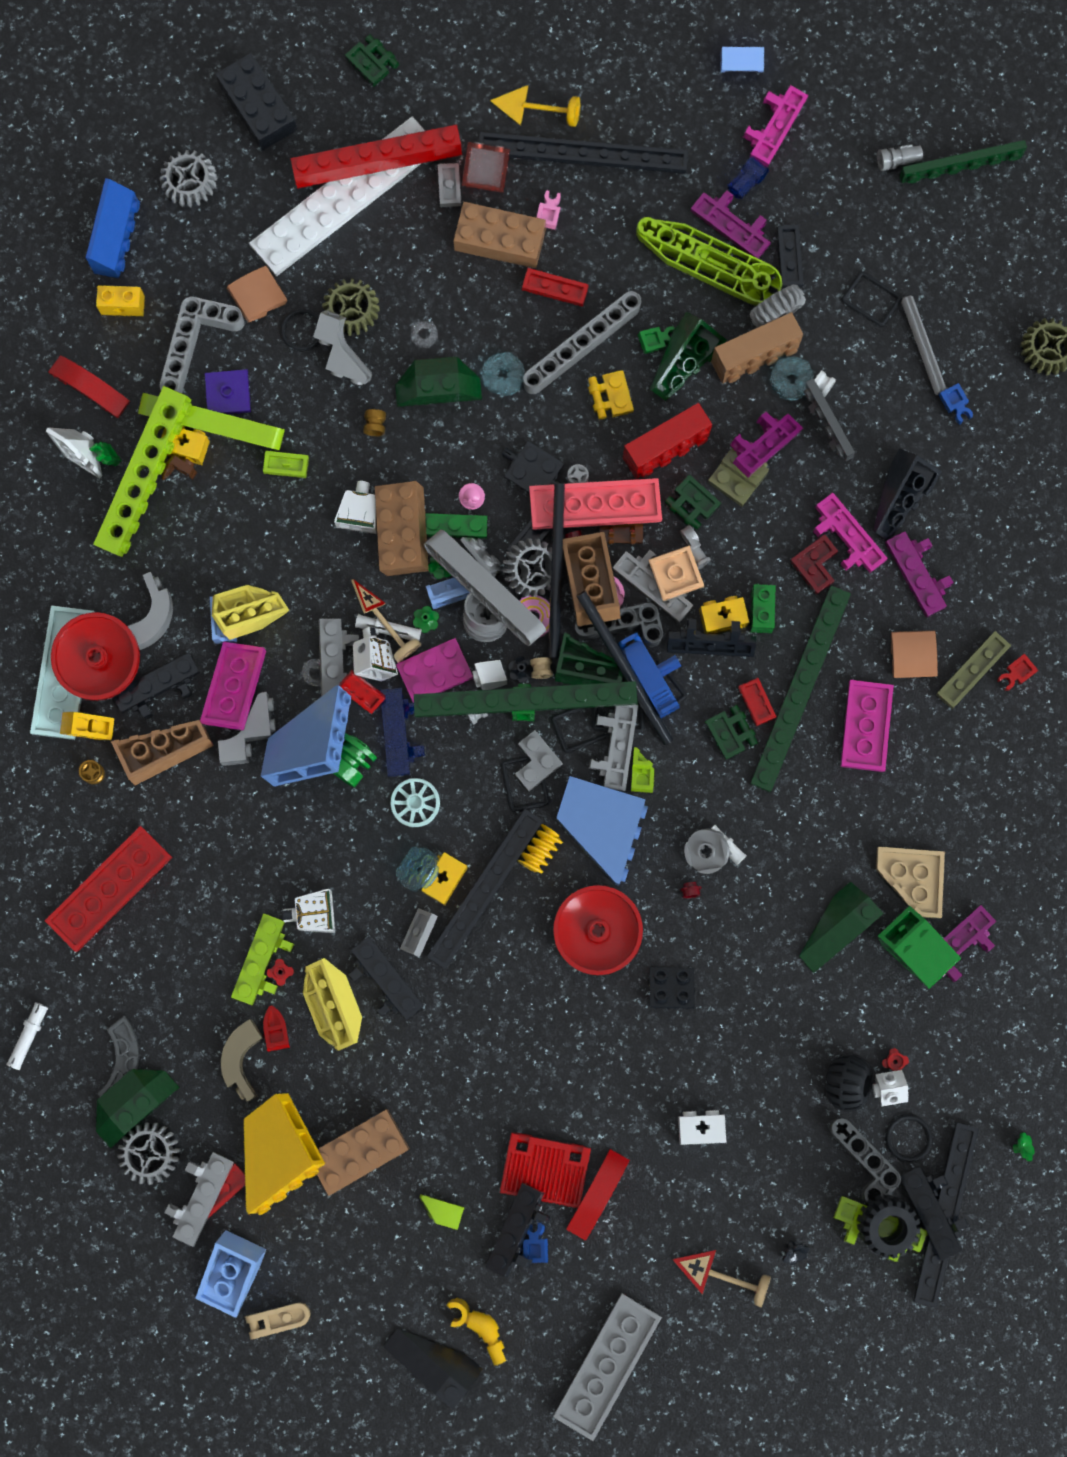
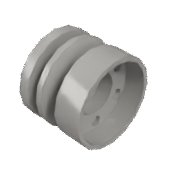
M471 593L467 595L464 603L463 624L468 635L481 642H493L501 638L506 632L507 627Z

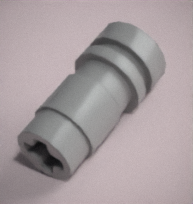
M909 144L898 146V149L878 150L877 163L880 171L895 169L896 166H906L922 162V147Z

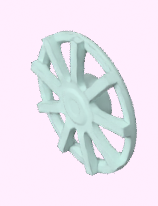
M407 779L401 782L392 793L391 810L395 818L406 826L421 827L427 825L436 817L439 811V794L435 787L424 779ZM414 782L424 784L418 794L415 792ZM410 783L412 794H407L401 787ZM430 787L434 794L422 797L426 788ZM398 791L407 798L406 801H395ZM436 798L435 808L425 804V801ZM395 805H406V808L397 814ZM423 808L433 811V814L428 819H426L422 812ZM408 811H411L410 822L401 818ZM416 812L420 814L423 822L413 823Z

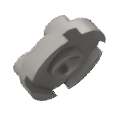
M701 829L694 832L688 842H686L684 854L687 863L691 867L693 866L700 873L710 874L720 870L728 862L729 845L720 831ZM705 845L712 849L710 857L702 853Z

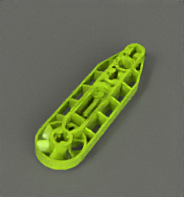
M650 217L642 218L637 224L636 235L638 239L665 264L751 305L758 306V304L773 295V293L768 292L770 286L778 291L781 290V275L772 265L691 226ZM676 229L685 230L689 232L690 235L688 236ZM693 235L708 241L709 244L707 245L693 238ZM668 237L670 238V241L664 242L661 240V238ZM712 244H714L720 248L727 250L728 253L726 254L711 246ZM663 253L676 258V262L667 258ZM733 253L741 258H744L747 260V262L745 263L735 257L730 256V254ZM682 261L696 269L695 271L679 264V262ZM701 270L709 275H712L715 277V279L712 280L698 273V271ZM772 274H774L776 277L773 280H771L770 277ZM720 279V280H722V281H724V282H726V283H728V284L734 286V288L731 289V288H729V287H727V286H725V285H723V284L717 282V280Z

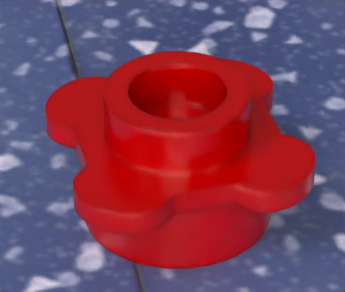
M277 959L275 965L267 970V976L273 978L279 986H283L285 980L294 973L293 968L286 966L282 959Z
M895 1048L890 1049L888 1057L882 1060V1066L892 1071L902 1070L909 1063L908 1057L898 1053V1050Z

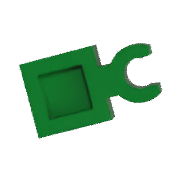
M672 326L667 327L664 332H661L659 327L640 331L638 337L644 354L663 350L666 347L665 343L669 344L671 339L668 333L673 332L675 328Z
M100 442L95 443L89 448L90 451L97 454L96 459L105 465L117 466L122 461L111 444Z

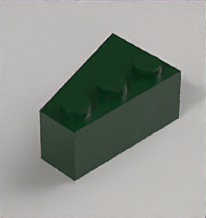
M564 632L555 675L556 682L571 685L622 682L623 675L613 658L593 650L586 643H581Z

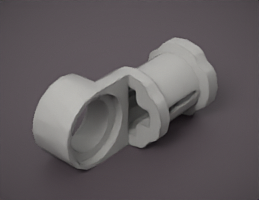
M688 525L680 533L687 545H690L699 570L706 566L711 559L706 557L700 548L701 544L696 532Z

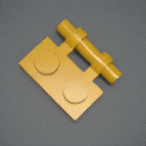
M623 370L602 375V384H598L596 377L588 378L590 385L588 387L589 393L593 396L594 412H597L599 420L607 418L605 411L610 409L613 417L634 412ZM602 392H606L608 398L607 402L602 401Z

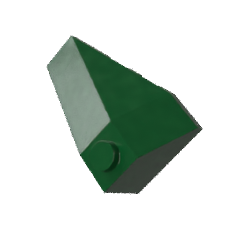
M686 312L673 332L650 390L666 401L685 384L686 379L692 374L696 375L702 365L707 361L711 362L714 348L725 343L727 339L701 318Z
M849 882L833 896L829 906L801 951L800 959L815 973L884 913L869 896L852 882Z

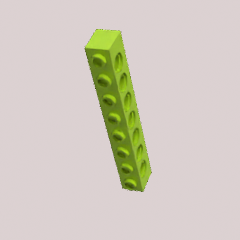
M163 386L93 545L120 557L128 552L131 542H129L130 538L139 528L138 520L141 514H144L147 510L149 495H152L156 489V479L165 469L166 463L164 461L167 455H170L173 451V440L176 435L180 434L183 428V418L191 410V399L188 396ZM174 408L175 415L172 418H167V411ZM166 428V435L163 438H158L159 430ZM157 448V455L154 458H150V450ZM148 468L149 474L145 478H141V470ZM136 487H139V488H140V494H139V496L133 498V497H132V491H133V489L136 488ZM127 507H130V508H131V514H130V516L124 518V516H123V511H124V509L127 508ZM117 527H122L123 530L120 537H115L114 535Z

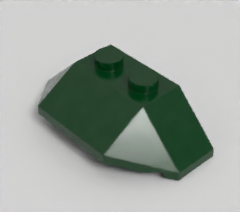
M458 357L414 360L395 385L397 407L482 400L480 377Z
M131 1069L97 1099V1134L110 1148L114 1147L122 1137L126 1136L130 1130H133L136 1125L142 1122L180 1087L165 1070Z

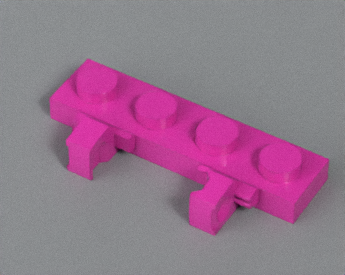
M791 85L785 95L780 94L777 96L770 91L767 93L763 104H769L771 109H773L774 115L765 130L754 131L748 126L743 138L750 141L751 146L754 147L750 158L766 167L769 166L809 95Z
M834 493L816 505L815 508L822 517L819 518L821 523L815 527L813 532L819 538L823 532L826 533L830 530L831 533L836 532L849 548L847 552L850 554L840 564L845 571L856 564L858 567L863 565L871 573L888 559Z

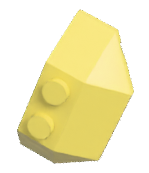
M250 585L216 594L212 600V617L229 640L261 630L289 611L279 593L269 592Z
M325 958L306 966L303 995L319 1036L333 1045L338 1051L357 1043L362 1015L346 975Z

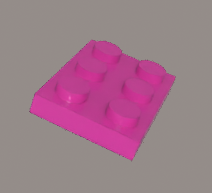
M456 638L396 664L413 704V694L442 693L473 679V675Z

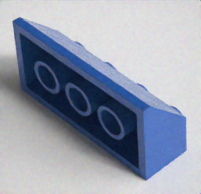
M105 178L86 259L94 274L119 278L120 272H123L125 268L124 256L125 252H128L130 248L129 235L135 228V220L133 219L135 213L139 211L140 201L137 199L134 191Z

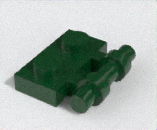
M368 35L365 41L369 45L365 47L359 42L345 54V59L374 87L389 74L385 66L390 65L393 69H396L399 62L391 51H387L382 46V42L379 39ZM377 52L381 58L378 60L372 53Z
M690 474L674 491L679 498L675 501L669 496L665 500V503L670 507L669 510L674 514L677 513L684 519V523L687 526L691 525L696 531L702 525L696 518L701 515L707 520L721 505V502ZM685 502L694 509L691 514L682 507Z
M738 705L730 708L733 714L731 718H728L725 711L705 721L725 761L745 751V747L742 744L743 741L747 740L750 747L758 744L754 730L750 729L745 720L746 715L740 711ZM738 723L741 731L743 732L739 736L737 735L733 727V724Z

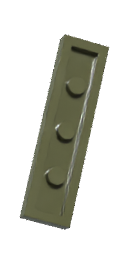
M994 631L936 695L953 709L1011 645Z

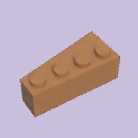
M200 720L172 726L161 731H151V733L145 735L130 736L124 740L111 741L128 779L134 785L214 746Z

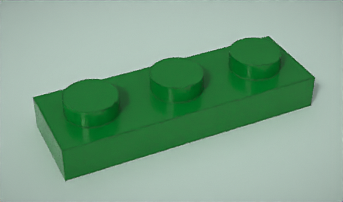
M425 513L427 537H432L439 530H444L453 538L487 539V516Z

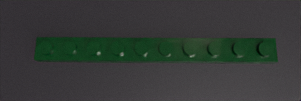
M832 585L830 586L750 785L767 792L772 791L851 593Z
M636 681L413 694L415 718L637 705Z

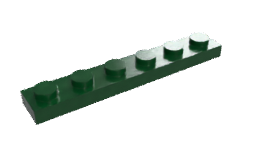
M1025 140L904 166L899 175L901 183L908 182L911 184L923 178L934 179L941 174L949 173L952 175L968 168L969 170H975L986 164L991 166L997 165L1004 160L1015 161L1023 156L1027 145Z

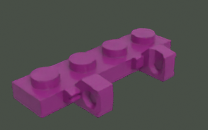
M727 190L720 199L717 197L712 199L706 193H703L691 207V212L745 253L759 259L770 245V241L763 237L764 232L761 231L766 225L767 220L760 215L752 225L744 223L729 211L728 205L733 200V194Z
M765 412L756 422L763 427L765 434L754 443H749L747 440L742 439L741 434H739L730 444L738 455L733 464L748 478L803 429L789 414L779 421Z
M903 532L887 540L885 544L926 618L945 609L947 605L942 596L946 594L944 589L952 586L953 581L950 576L938 582L935 577L933 579L930 577L921 560L923 558L921 553L933 546L929 538L917 543L916 539L910 541L907 533Z
M980 905L943 939L958 955L971 944L975 946L977 943L988 953L995 946L987 938L990 935L988 929L996 920ZM954 966L945 974L953 982H956L962 976Z

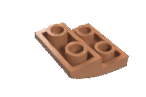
M267 266L259 268L227 286L229 293L247 322L264 317L268 311L286 305L287 302L285 295Z
M934 630L891 632L892 676L894 678L937 676V645Z

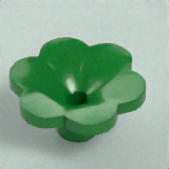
M433 557L430 558L429 572L434 574L436 579L440 580L443 577L448 578L451 576Z
M425 606L422 610L417 609L414 612L413 626L422 629V633H428L430 630H435L438 627L437 620L439 619V614L436 611H432L431 607Z
M1022 1132L1020 1133L1018 1144L1013 1145L1014 1153H1020L1022 1158H1025L1027 1161H1032V1155H1034L1035 1151L1031 1137Z

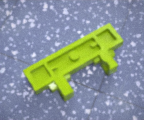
M263 914L231 998L253 1005L257 994L262 996L263 991L272 994L276 993L278 986L266 982L267 976L265 973L273 952L276 953L278 948L291 952L293 949V943L283 940L285 934H282L281 931L285 924L284 921Z
M841 1196L833 1218L845 1222L843 1228L847 1229L844 1241L854 1245L860 1232L857 1229V1224L861 1223L857 1219L858 1214L862 1215L861 1208L867 1206ZM893 1216L883 1219L878 1228L879 1236L888 1237L892 1235L898 1228L899 1220ZM920 1228V1234H916L919 1238L918 1242L912 1243L914 1247L912 1250L919 1253L927 1234L925 1229ZM897 1254V1255H898V1258H894V1259H893V1258L889 1255V1257H888L887 1259H889V1260H891V1261H894V1262H898V1259H899L900 1254Z

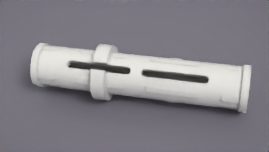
M361 614L357 615L355 628L365 629L373 627L376 629L377 635L382 633L392 636L378 618L362 616ZM388 622L400 638L420 640L422 629Z
M35 1002L28 1020H25L23 1023L25 1025L6 1065L17 1070L21 1069V1065L37 1031L41 1030L40 1024L48 1010L47 1006Z

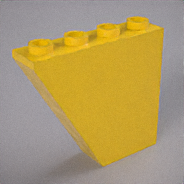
M288 1093L275 1094L244 1118L246 1211L248 1214L258 1213L262 1215L271 1209L270 1206L274 1202L277 1203L287 1197L286 1193L290 1190L301 1187L303 1180L318 1174V1169L325 1162Z

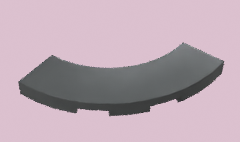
M123 1016L106 1029L114 1044L116 1063L109 1081L97 1093L100 1097L131 1069H138L139 1066L137 1038L126 1016Z

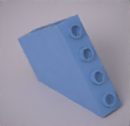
M337 685L271 735L267 741L261 777L271 785L279 786L338 772L351 696Z
M569 776L556 821L615 885L619 886L621 881L625 882L629 871V869L625 868L627 860L632 861L635 848L631 846L633 840H638L642 827H639L638 823L640 818H645L648 806L644 805L646 799Z

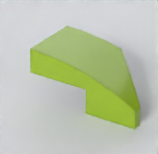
M634 747L631 791L653 793V763L647 760L637 747Z
M420 1194V1199L434 1223L458 1230L464 1207Z

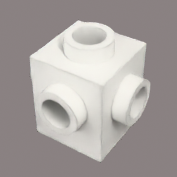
M902 1070L875 1074L876 1084L872 1085L875 1098L879 1097L881 1106L908 1102V1085Z

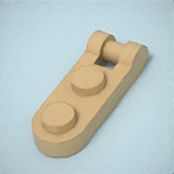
M300 1302L245 1316L246 1323H249L251 1330L249 1332L250 1340L305 1325L310 1318L309 1307ZM264 1319L265 1328L260 1329L258 1321Z

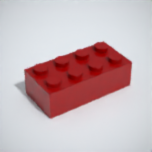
M697 403L624 446L623 459L635 479L639 477L646 478L653 473V469L656 467H665L675 456L682 457L690 451L689 448L694 445L701 446L707 442L712 423L701 405Z

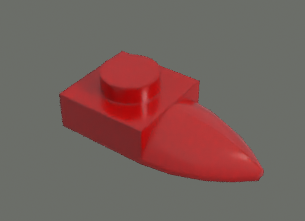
M271 1005L267 1009L263 1021L268 1052L290 1048L284 1018Z

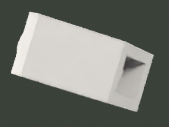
M500 660L475 664V671H472L477 688L481 687L482 690H492L507 685V679Z

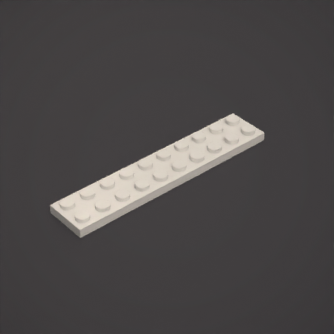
M411 117L384 139L425 130ZM420 164L327 182L249 243L250 247L277 277Z

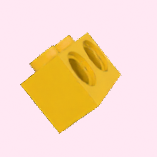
M62 712L60 734L96 740H112L114 718L78 712Z

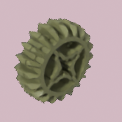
M351 278L350 283L347 284L346 280L343 279L341 286L335 282V290L329 288L328 293L330 295L324 296L326 302L322 304L323 309L335 313L334 307L338 301L342 307L339 315L346 317L344 332L346 330L348 336L352 335V331H356V334L360 335V329L367 332V325L373 327V320L378 319L376 312L380 311V307L377 305L379 299L375 297V291L370 290V285L368 284L363 286L361 280L355 284L354 279ZM363 299L368 302V308L365 313L360 308ZM351 318H356V319H357V320H353V321H348V320L351 319Z
M1045 318L1040 323L1038 321L1034 322L1033 327H1028L1027 333H1024L1022 336L1024 341L1020 344V347L1024 348L1021 355L1027 356L1024 363L1031 362L1030 369L1037 367L1038 374L1045 370L1046 376L1051 371L1054 375H1057L1059 370L1065 372L1067 369V325L1065 327L1062 326V320L1055 323L1054 318H1051L1049 323ZM1036 336L1038 337V343L1040 344V347L1037 351L1034 346V339ZM1062 343L1065 346L1064 357H1062L1060 350V345ZM1047 344H1048V346H1049V345L1054 346L1053 349H1052V347H1051V348H1048V347L1045 348V347H1046Z

